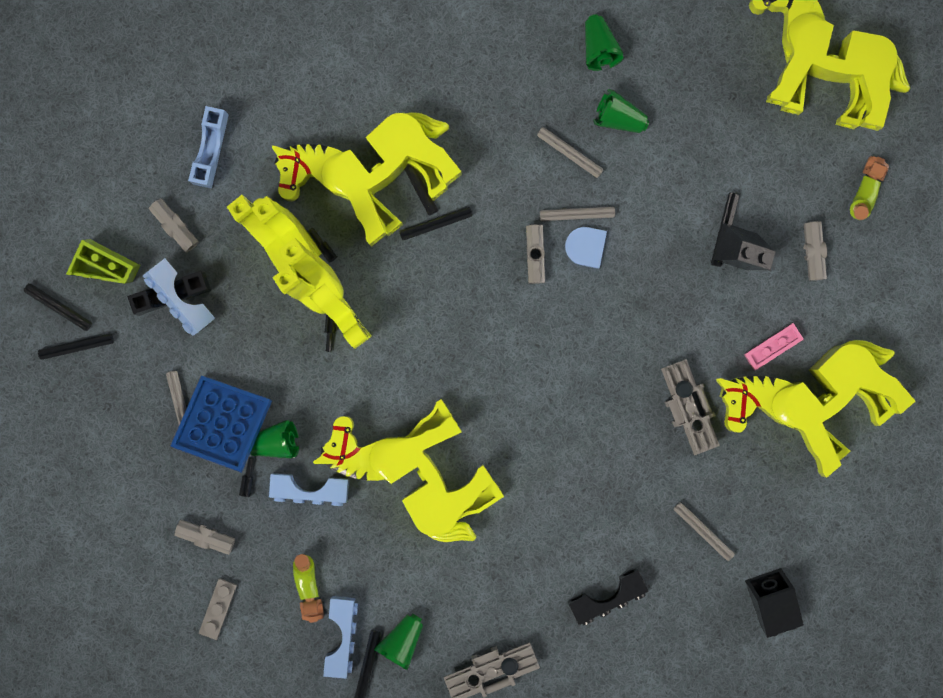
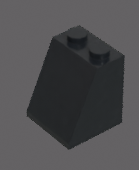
M723 223L714 260L744 270H771L776 251L757 233Z
M781 568L745 580L760 626L767 638L804 626L795 588Z

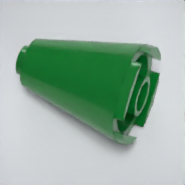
M597 14L589 16L585 22L587 68L592 71L602 70L601 66L610 64V68L618 65L624 58L623 51L606 21Z
M608 89L609 94L603 95L596 112H599L598 119H594V125L635 133L645 131L649 125L648 116L617 92Z
M285 420L259 431L250 455L296 458L299 446L295 444V438H298V433L294 423Z
M413 613L411 616L406 615L374 650L403 669L408 670L423 624L420 623L422 619Z

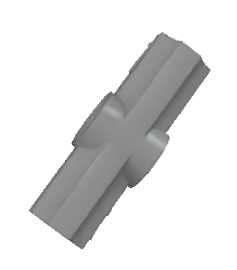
M162 198L151 204L149 207L150 212L162 224L161 227L171 238H174L186 253L197 246L199 241L188 230L186 223L181 221L180 216L174 213Z
M818 221L804 223L805 244L803 248L806 249V256L804 258L807 261L809 281L827 279L825 265L827 247L826 243L823 242L822 223Z
M543 225L526 226L528 284L545 283ZM538 250L541 253V257L533 259L530 252Z
M182 519L179 521L174 535L194 542V545L204 549L211 548L228 555L231 553L235 543V538L218 533L215 529H207L205 525L199 526Z

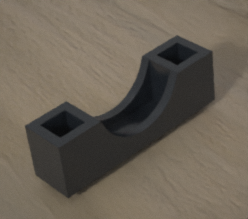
M202 271L184 276L174 282L175 292L182 301L211 291L206 273ZM154 289L143 290L127 296L133 315L140 316L167 306L166 303L164 304L158 299Z
M635 568L619 576L618 590L609 599L595 600L584 593L569 600L568 604L578 625L583 624L584 626L593 622V618L599 615L604 617L610 614V610L616 607L620 609L627 606L628 601L632 599L639 600L645 597V593L649 591L639 570Z

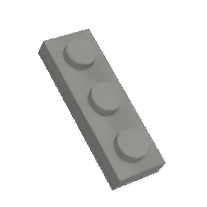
M221 578L218 579L198 634L215 640L218 639L237 584Z

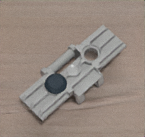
M687 359L662 368L661 371L672 397V400L665 401V405L671 409L674 421H672L674 427L683 425L693 454L697 455L720 446L710 422V418L716 416L715 412H712L703 389L705 387L704 384L696 385ZM695 391L705 413L701 417L692 396V392ZM695 420L702 422L703 426L699 431H695L692 428V423Z
M529 642L502 654H499L497 646L491 648V652L480 657L477 654L472 655V666L443 678L451 698H467L479 692L485 698L487 694L509 685L515 686L514 678L537 670L540 667ZM503 674L508 676V678L486 687L482 684ZM469 676H478V683L471 685L468 682Z

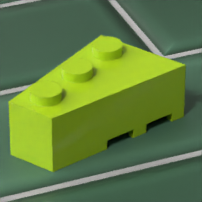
M91 239L81 240L66 275L126 284L134 281L141 265Z

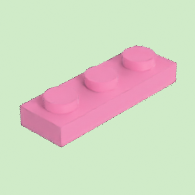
M791 323L746 352L744 356L753 370H757L802 341L803 337L794 323Z

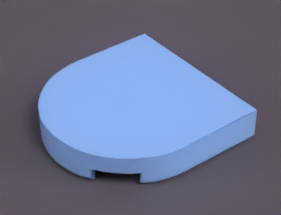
M580 227L573 230L565 242L567 256L575 264L599 269L607 231L589 227Z

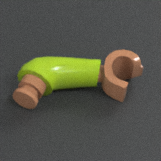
M874 156L868 158L863 173L869 176L863 177L850 205V214L853 218L864 220L871 214L881 182L877 180L884 181L889 168L885 159Z
M300 554L293 562V576L300 600H305V602L299 603L302 620L309 621L310 623L318 622L319 619L324 618L322 600H315L319 595L315 579L314 561L310 556Z

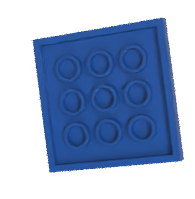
M201 375L171 443V447L242 473L272 401Z

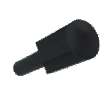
M314 228L309 229V232L319 244L317 247L328 263L333 262L338 256H336L326 241L323 242Z
M327 314L324 333H327L326 352H331L332 335L335 333L336 323Z
M248 458L246 474L242 476L239 496L250 497L254 458Z

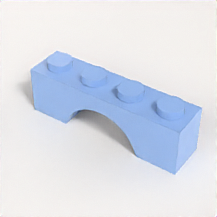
M205 107L201 124V145L198 155L192 163L188 180L193 185L212 189L229 116L225 110Z
M164 258L143 275L144 281L148 287L155 290L158 299L162 303H166L170 308L172 316L181 321L183 329L193 336L215 318L203 303L190 305L183 302L177 296L174 289V280L177 272Z
M272 473L270 475L269 498H274V501L285 502L286 499H293L294 503H305V500H311L312 504L323 505L325 501L332 502L331 505L343 506V503L348 502L349 478L330 477L321 489L307 491L296 484L292 474Z
M332 596L330 599L329 619L339 625L342 631V643L338 649L327 653L325 656L323 677L347 679L348 673H352L353 661H350V654H354L355 642H351L352 634L356 633V623L353 622V617L358 613V603H355V598Z

